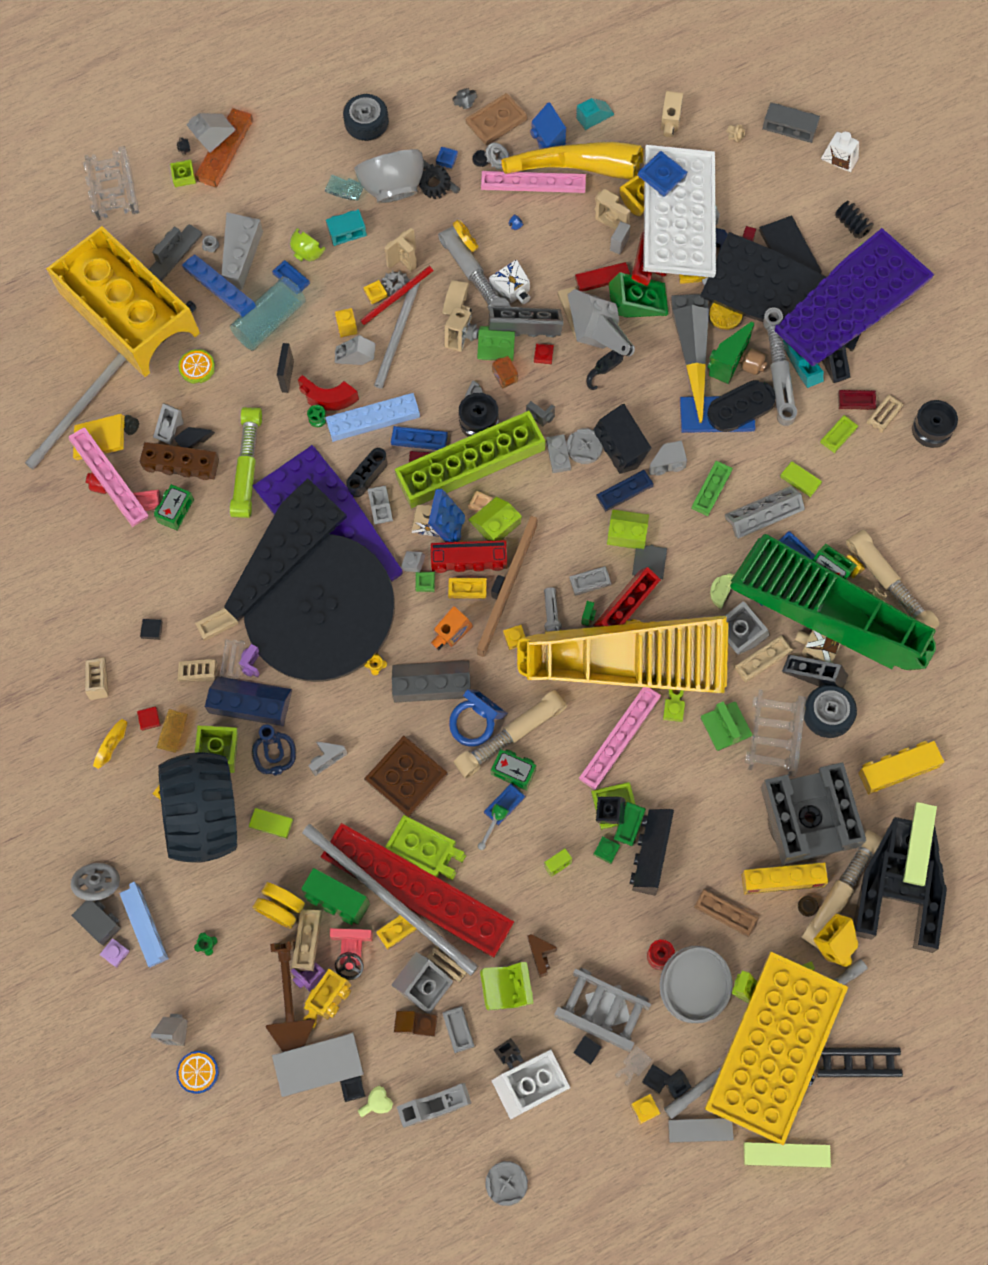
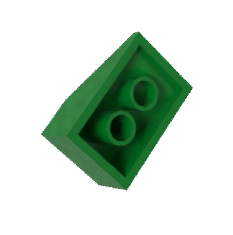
M621 272L609 282L610 301L616 303L619 316L630 318L668 315L665 283L650 280L646 286L631 279L632 275Z
M751 321L721 342L717 350L713 349L708 365L710 377L726 384L730 383L740 359L750 343L754 322Z

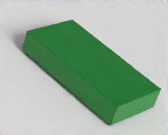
M626 802L624 824H618L613 839L633 846L646 808Z

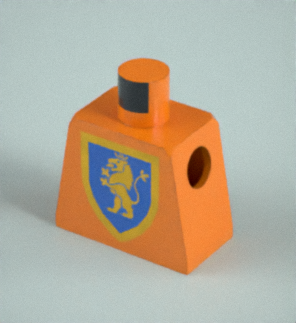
M453 606L434 628L438 635L431 644L438 651L446 643L452 647L472 629L473 625L464 614Z

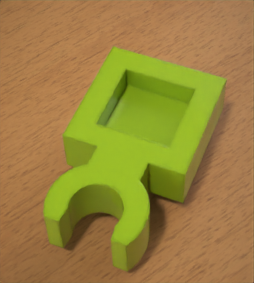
M669 689L668 695L671 700L665 699L663 720L683 721L685 701L679 700L682 698L684 690H680L679 694L675 695L673 689Z

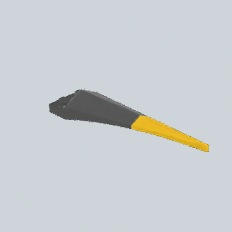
M700 294L671 295L672 316L682 348L699 422L702 423L709 315L708 300L700 297Z

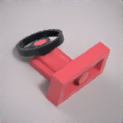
M330 928V938L332 940H342L341 955L338 956L335 962L336 973L347 980L358 978L364 968V963L361 959L362 941H372V931ZM340 960V965L343 966L338 969L337 963ZM346 970L348 972H351L354 970L358 972V974L354 976H346L342 974L341 971Z

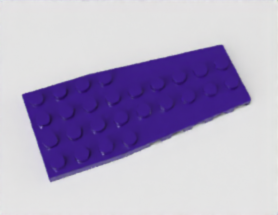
M881 228L844 258L830 272L826 279H823L802 302L796 305V308L784 317V320L779 325L775 326L774 331L811 366H815L898 308L928 283L934 274Z
M313 445L253 485L255 492L273 515H275L280 504L308 478L347 515V518L330 534L349 538L366 547L382 563L391 582L403 574L402 569L345 484Z

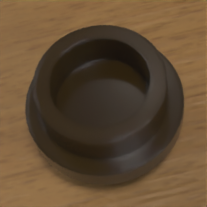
M811 896L802 897L798 902V910L803 916L811 917L818 911V902Z

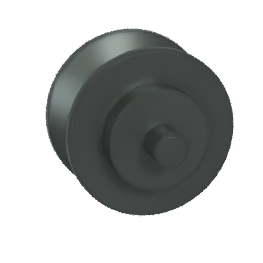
M125 415L124 432L128 435H133L139 428V421L131 415Z

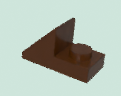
M532 934L527 935L539 977L547 976V970L550 969L547 957L543 958L542 955L557 951V947Z
M396 1011L394 1033L435 1037L437 1015L416 1013V1011Z

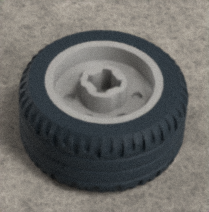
M360 94L351 98L344 106V125L352 137L362 141H369L379 138L386 131L389 124L388 110L384 101L378 96Z
M828 684L817 687L809 694L803 707V718L807 727L816 735L824 738H836L845 734L851 728L857 716V707L853 696L843 687Z

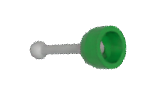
M496 803L494 804L491 812L494 819L482 842L478 844L480 850L485 849V843L496 822L503 820L507 816L508 809Z

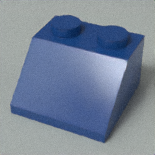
M549 102L532 120V129H530V133L533 139L538 141L540 149L566 145V127Z

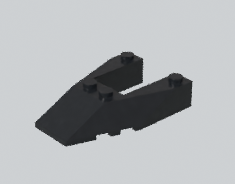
M894 817L864 872L853 922L856 936L870 940L877 936L882 897L919 905L913 949L934 953L939 949L947 893L935 825L925 885L919 886L903 882L912 820Z

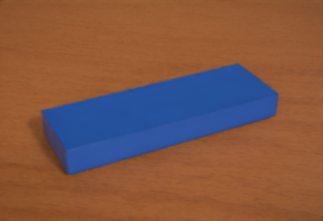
M393 426L391 445L439 450L446 447L448 432Z

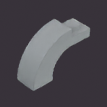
M462 1083L442 1092L397 1106V1110L404 1128L449 1114L472 1103L466 1085Z

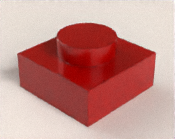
M536 344L534 363L552 365L554 345Z

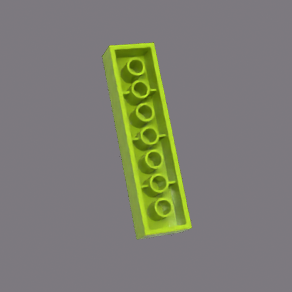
M527 411L396 468V479L412 509L417 507V505L434 499L436 489H443L446 493L544 451L545 439L530 411Z

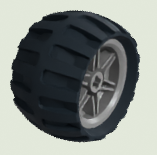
M194 752L173 757L159 764V788L168 858L191 863L207 862L224 857L237 849V823L233 787L227 758L214 753Z

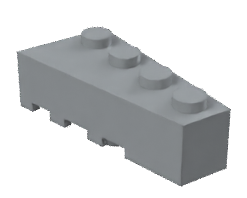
M226 213L222 276L236 288L242 290L263 229L259 219Z

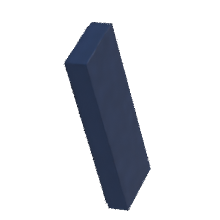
M642 470L596 494V498L606 512L652 488L654 483L646 471Z

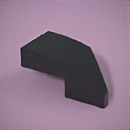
M188 427L174 439L180 447L193 448L199 442H206L215 432L209 429Z

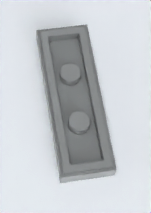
M725 1118L668 1120L669 1143L734 1140L733 1124Z

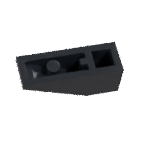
M788 655L782 670L787 675L816 686L830 684L844 688L848 678V673L840 664Z

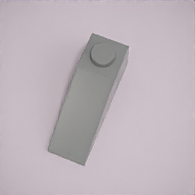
M170 1014V1017H163L151 1033V1038L166 1045L185 1046L188 1021L182 1018L183 1015Z

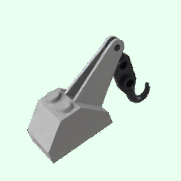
M574 289L568 294L577 342L602 349L605 347L612 349V351L596 362V366L587 375L586 384L588 388L596 390L598 386L592 385L593 378L596 375L606 374L623 361V356H632L635 347L618 326L619 315L616 303Z

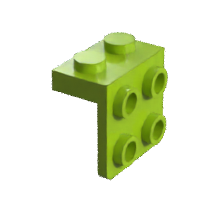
M520 962L507 967H491L480 970L487 1010L520 1008L534 1003L527 962Z

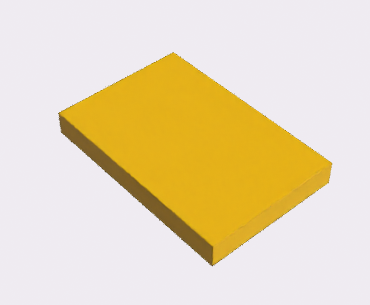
M122 414L74 425V433L85 427L104 454L124 449V415ZM73 446V458L75 460L83 459Z

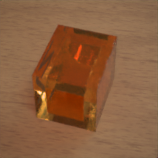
M509 356L498 358L492 363V372L502 389L518 382V372Z

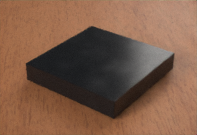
M289 343L282 344L276 374L282 393H289L294 366V358Z

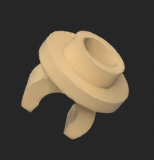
M738 124L736 127L728 126L726 131L730 133L728 139L740 142L745 136L743 126L741 124Z

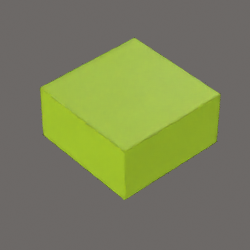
M191 160L170 163L175 187L196 184Z
M564 848L545 861L544 868L550 877H553L572 864V857Z

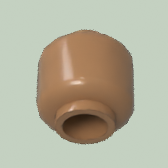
M753 348L748 351L745 350L739 362L742 370L753 375H757L760 371L764 372L768 364L765 361L766 355Z

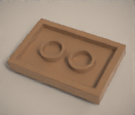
M505 93L466 118V124L487 146L526 121L527 114Z

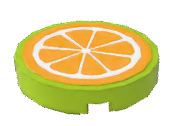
M195 349L188 351L179 360V372L182 378L191 384L206 382L215 371L212 356L204 350Z

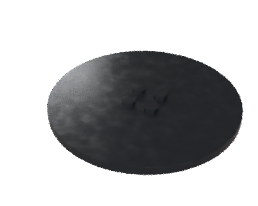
M329 534L244 616L245 628L251 644L258 647V654L276 671L288 677L308 682L336 680L362 668L384 645L394 620V590L385 568L371 551L354 540Z

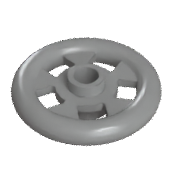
M91 863L81 867L74 873L71 879V889L81 899L88 901L101 900L116 891L120 883V876L118 871L111 865ZM96 871H104L103 874L95 873ZM88 875L86 879H82V876ZM105 878H112V881L106 883ZM86 885L88 889L83 891L80 887Z

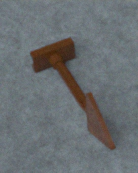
M296 941L287 942V948L286 943L281 944V949L280 943L270 944L271 952L278 953V960L281 962L286 1022L268 1024L266 1029L282 1052L304 1047L315 1024L314 1019L295 1021L289 961H291L290 951L295 949Z

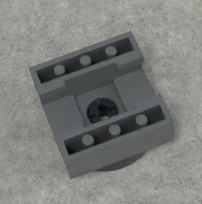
M843 762L820 767L818 769L819 773L789 779L788 775L766 779L760 788L768 813L769 831L777 845L782 865L801 860L821 859L832 853L859 848L866 842L865 833ZM805 815H810V816H812L814 822H813V823L807 822V821L804 819V816H805Z

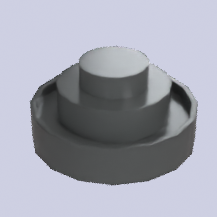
M464 88L457 91V95L452 100L454 105L468 109L473 106L472 103L475 102L478 96L476 90Z

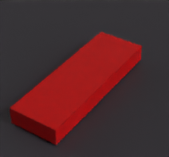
M623 262L575 274V280L579 291L584 292L608 286L609 282L620 272L629 275L630 272L627 263Z

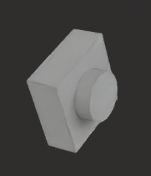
M406 551L401 568L406 572H420L425 559L424 553Z

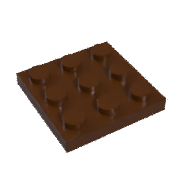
M403 735L364 780L404 815L410 817L443 781L448 772Z

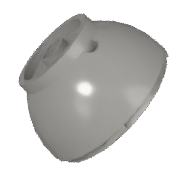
M417 149L392 152L366 160L358 164L354 170L361 186L376 198L377 203L393 202L418 193L417 186L423 173L422 151L420 152Z

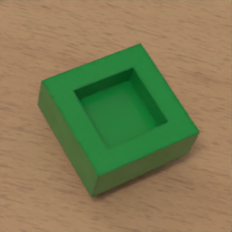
M586 602L581 620L582 625L589 626L590 620L594 621L597 612L594 609V602Z
M602 836L593 856L612 864L620 845Z

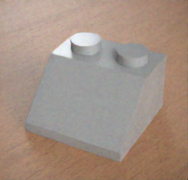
M199 113L186 124L209 152L213 151L235 131V128L223 114Z
M744 601L725 615L727 622H729L728 644L737 655L756 647L769 637L768 629Z
M416 952L391 986L425 1013L430 1014L453 983V980L429 959Z

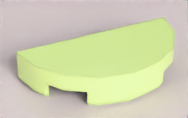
M735 574L722 575L717 577L712 583L710 590L711 600L720 609H722L731 590V579Z

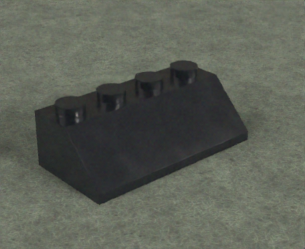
M649 809L648 815L643 816L641 826L645 827L644 834L639 835L637 845L641 846L640 854H635L633 864L637 865L636 873H631L629 883L633 885L632 891L656 896L674 814L673 809Z

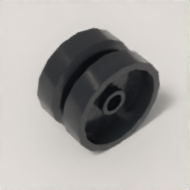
M473 393L467 395L461 401L458 411L459 425L467 437L499 424V408L496 401L490 395Z
M931 400L924 403L918 410L912 424L914 438L917 442L929 448H938L945 445L951 439L957 427V412L953 406L941 400Z

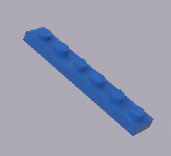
M194 254L182 264L186 272L241 317H244L256 307L253 300Z

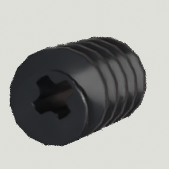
M846 201L836 210L835 217L844 224L845 228H848L850 233H853L855 238L861 239L869 233L874 223L871 222L867 225L869 218L863 219L864 213L858 215L860 208L853 210L856 204L852 203L849 205L850 201Z

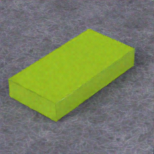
M843 415L821 439L820 443L833 453H836L856 431L858 425Z
M792 461L780 476V478L810 498L822 484L821 480Z
M255 808L249 828L287 839L293 819Z

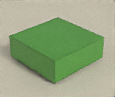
M416 572V592H435V572Z

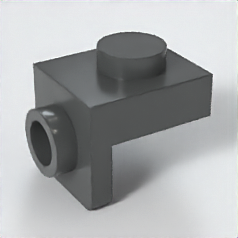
M532 401L526 405V412L530 411L534 420L541 426H544L547 422L550 423L555 417V406L552 404L546 411Z

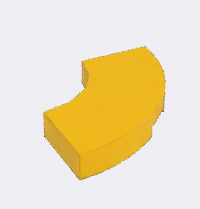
M120 719L105 737L93 763L95 768L99 769L110 761L116 746L124 738L127 727L126 720Z

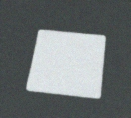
M620 985L614 986V987H616V988L622 990V988H621ZM606 990L604 991L592 1018L594 1024L598 1026L604 1024L616 995ZM594 992L585 995L588 1006ZM623 999L612 1026L628 1022L630 1015L625 999Z

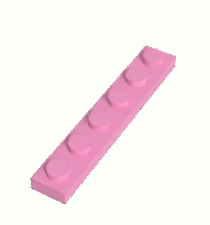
M482 171L481 190L585 193L586 174L532 172L505 174L504 172Z
M84 427L70 435V442L130 525L134 527L146 520L149 515Z
M648 687L641 689L579 777L580 781L593 790L597 789L661 698L660 694Z

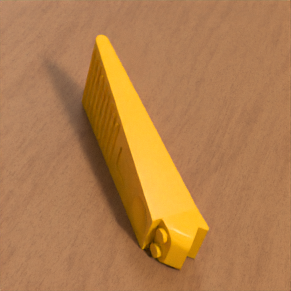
M726 616L548 631L545 634H534L519 639L517 643V668L521 675L527 677V680H560L725 693V687H727L729 622H727Z

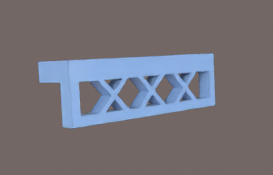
M132 882L129 884L130 889L119 894L147 965L151 968L169 958L141 888L137 883Z

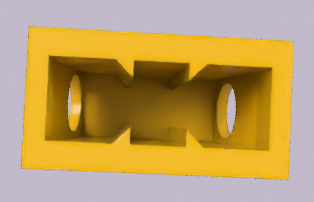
M835 914L813 939L827 961L840 964L843 967L851 965V955L858 948V940L852 918Z

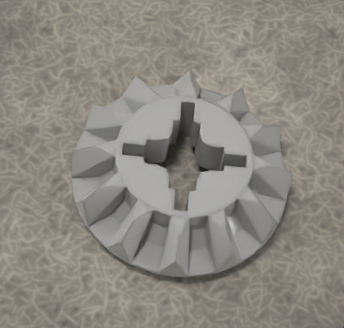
M491 143L485 149V156L488 158L486 162H490L491 167H496L497 170L502 169L501 160L510 157L506 148L499 143Z
M392 270L391 273H386L385 277L382 278V286L387 295L390 296L409 282L407 275L401 271L395 272ZM398 279V283H396V285H394L393 288L392 282H395V280Z

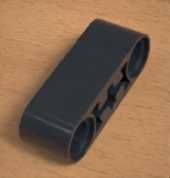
M374 448L348 477L346 484L348 491L353 497L362 496L387 467L388 461L384 449ZM378 457L383 458V459L380 460V461H376V460H375V459L378 458ZM355 484H359V485H360V486L357 487V488H352V486L355 485Z

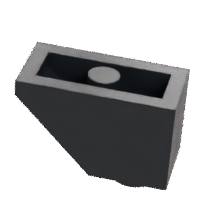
M845 345L822 360L833 383L851 378Z

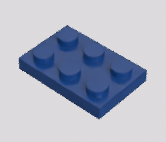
M436 489L428 524L445 542H459L461 540L462 524L465 522V514L443 489Z

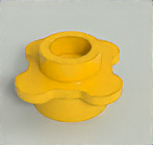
M377 653L367 661L364 667L369 668L371 674L376 676L382 668L387 667V662L382 660Z

